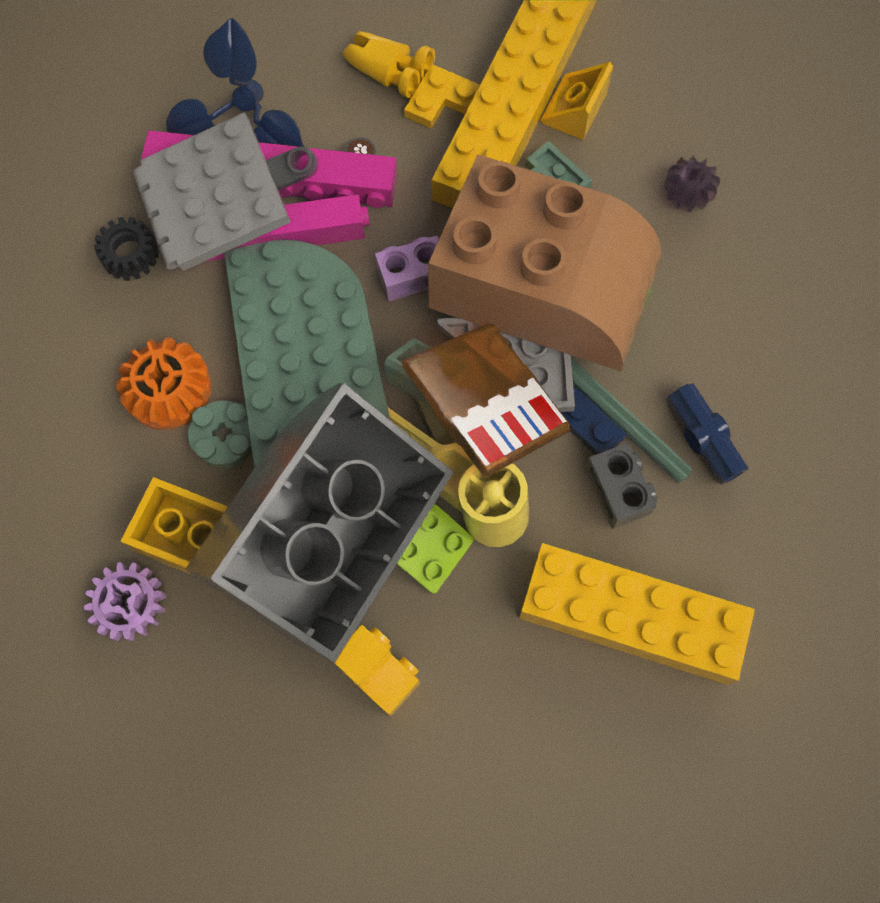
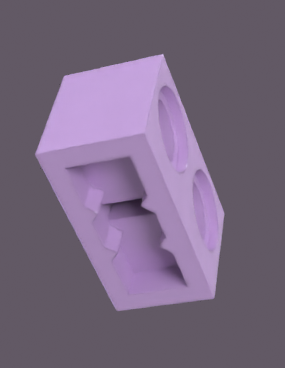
M438 236L430 238L420 237L412 243L399 247L389 246L381 252L375 253L377 270L388 302L429 290L428 264H423L421 261L431 258L439 241ZM394 268L402 269L399 273L390 272Z

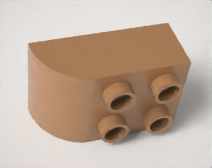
M477 154L428 263L429 308L622 372L661 260L660 241L649 222L634 208L616 197Z

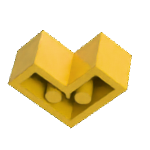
M361 625L351 636L334 664L391 717L420 684L419 679L415 677L419 670L405 657H402L399 661L393 657L390 652L392 647L389 644L390 641L377 628L373 627L368 631Z

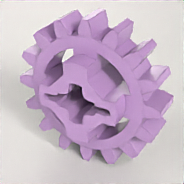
M119 562L117 563L116 572L106 567L103 569L105 575L103 580L95 577L92 579L97 588L95 591H86L85 595L93 600L92 603L84 606V610L94 613L88 619V622L94 626L99 625L97 629L99 634L106 636L110 633V639L118 642L123 634L124 638L131 642L134 641L136 631L143 636L148 635L146 626L149 623L158 626L159 622L154 618L155 614L165 613V608L158 605V601L167 597L163 591L156 590L163 583L157 577L152 578L153 572L147 567L141 571V566L132 562L128 570L126 565ZM134 579L140 581V583L135 582L131 585H126L123 580ZM122 592L129 596L127 599L129 611L122 607L125 604ZM124 618L129 624L116 625L110 621Z

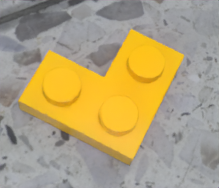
M432 64L405 107L404 116L432 129L445 106L466 114L480 84Z

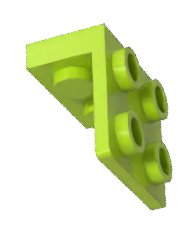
M434 503L396 565L427 591L435 594L473 543L474 538Z

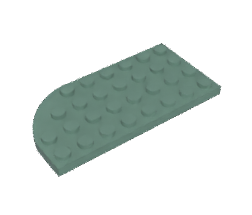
M273 240L224 252L254 467L257 466L274 440L295 416L316 397L337 384L345 383L390 420L366 298L361 283L353 270L330 251L314 244L296 240Z

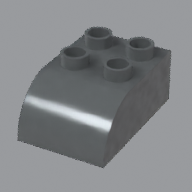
M345 383L337 384L311 401L274 440L185 570L300 647L335 663L454 471Z

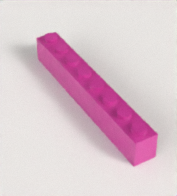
M148 130L141 160L194 135ZM259 142L265 160L297 147ZM308 148L318 158V170L316 173L305 180L279 190L281 197H304L312 201L359 194L360 204H367L375 208L383 206L393 207L398 177L396 157ZM307 155L300 157L297 161L298 170H302L308 165L309 157Z

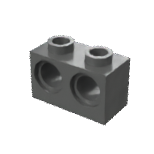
M628 443L589 457L585 469L612 529L648 516L657 506L655 503L657 502L656 491L650 482L646 483L641 472L643 470L641 459L637 452L631 451ZM608 465H620L624 470V474L615 475L611 473ZM622 495H633L638 501V506L630 507L626 505Z

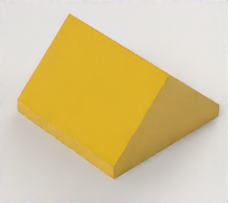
M606 62L565 74L540 121L546 126L584 140L607 95L613 70L612 63Z

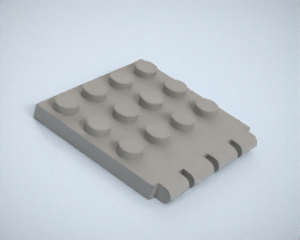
M245 112L140 160L142 166L133 170L139 192L142 193L141 198L146 212L151 219L150 223L156 240L161 245L160 251L166 268L170 270L180 267L185 271L291 222L250 120Z

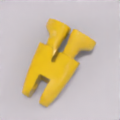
M359 30L353 37L355 44H348L342 53L344 59L353 67L386 87L394 84L398 87L401 96L410 99L435 60V50L427 45L420 47L414 57L409 56L410 48L408 45Z

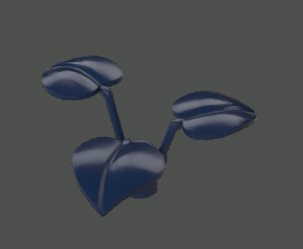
M233 17L228 19L209 36L205 42L203 54L206 65L215 76L219 78L229 77V82L232 85L238 86L232 94V100L209 115L205 105L200 100H182L171 109L167 117V132L196 135L215 126L211 120L236 106L242 111L254 110L253 121L257 125L254 133L258 142L304 147L296 122L286 112L274 109L268 110L262 115L260 120L259 112L262 106L259 102L263 99L264 91L257 81L252 80L257 68L256 55L241 25Z

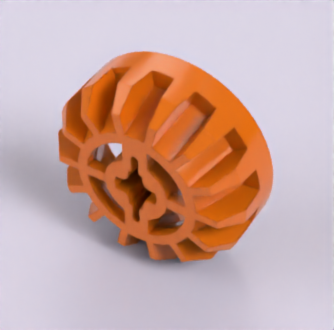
M165 337L161 343H156L153 339L147 340V347L140 351L133 348L129 352L131 359L127 363L123 362L119 365L118 370L121 376L115 382L116 389L120 394L119 400L130 415L144 426L162 430L183 426L192 421V415L196 409L206 406L212 387L210 372L201 355L195 352L190 344L186 342L176 343L170 337ZM167 356L176 359L180 363L182 370L174 371L167 360ZM152 357V363L146 367L144 374L137 375V371L142 363ZM144 381L154 394V397L142 393L138 389L136 382Z

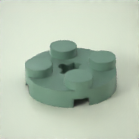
M225 400L215 401L194 411L188 429V441L191 449L202 461L214 468L224 469L237 466L246 460L245 457L250 453L252 446L247 410L243 404ZM222 427L232 430V434L226 436V441L220 442V439L215 436V433Z

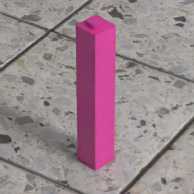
M359 194L286 204L284 206L290 218V223L233 249L281 239L302 241L314 245L365 239L364 226L370 225L367 206H360ZM222 253L207 261L225 259V254Z

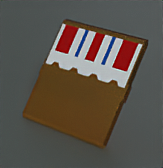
M485 324L402 360L404 370L435 410L436 416L445 428L451 432L483 476L489 477L570 431V423L494 324Z

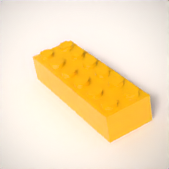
M542 543L519 619L728 685L739 681L755 609Z

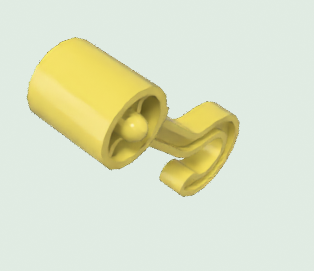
M388 407L390 420L454 471L439 496L462 512L467 531L475 541L487 547H503L514 543L523 535L529 522L528 485L524 474L514 464L504 459H498L486 466L482 460L475 457L456 442L447 445L436 442Z

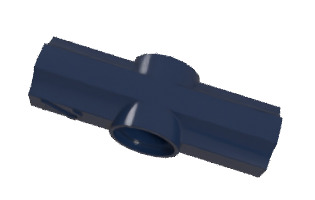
M694 383L686 384L668 396V403L684 426V436L688 445L696 454L703 456L721 485L732 481L749 469L730 440V430L726 421L719 413L711 411Z

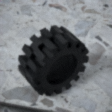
M124 217L118 218V224H115L113 220L107 222L110 228L106 229L104 226L100 228L99 231L102 236L96 235L95 241L97 244L94 245L96 255L109 274L112 273L114 278L120 279L122 276L125 281H130V275H133L135 279L141 278L139 274L141 271L147 275L150 272L148 265L155 267L157 262L154 258L159 257L158 245L149 228L140 220L137 223L135 218L129 217L128 223ZM136 241L138 243L136 251L129 256L118 257L115 253L117 248L125 242Z

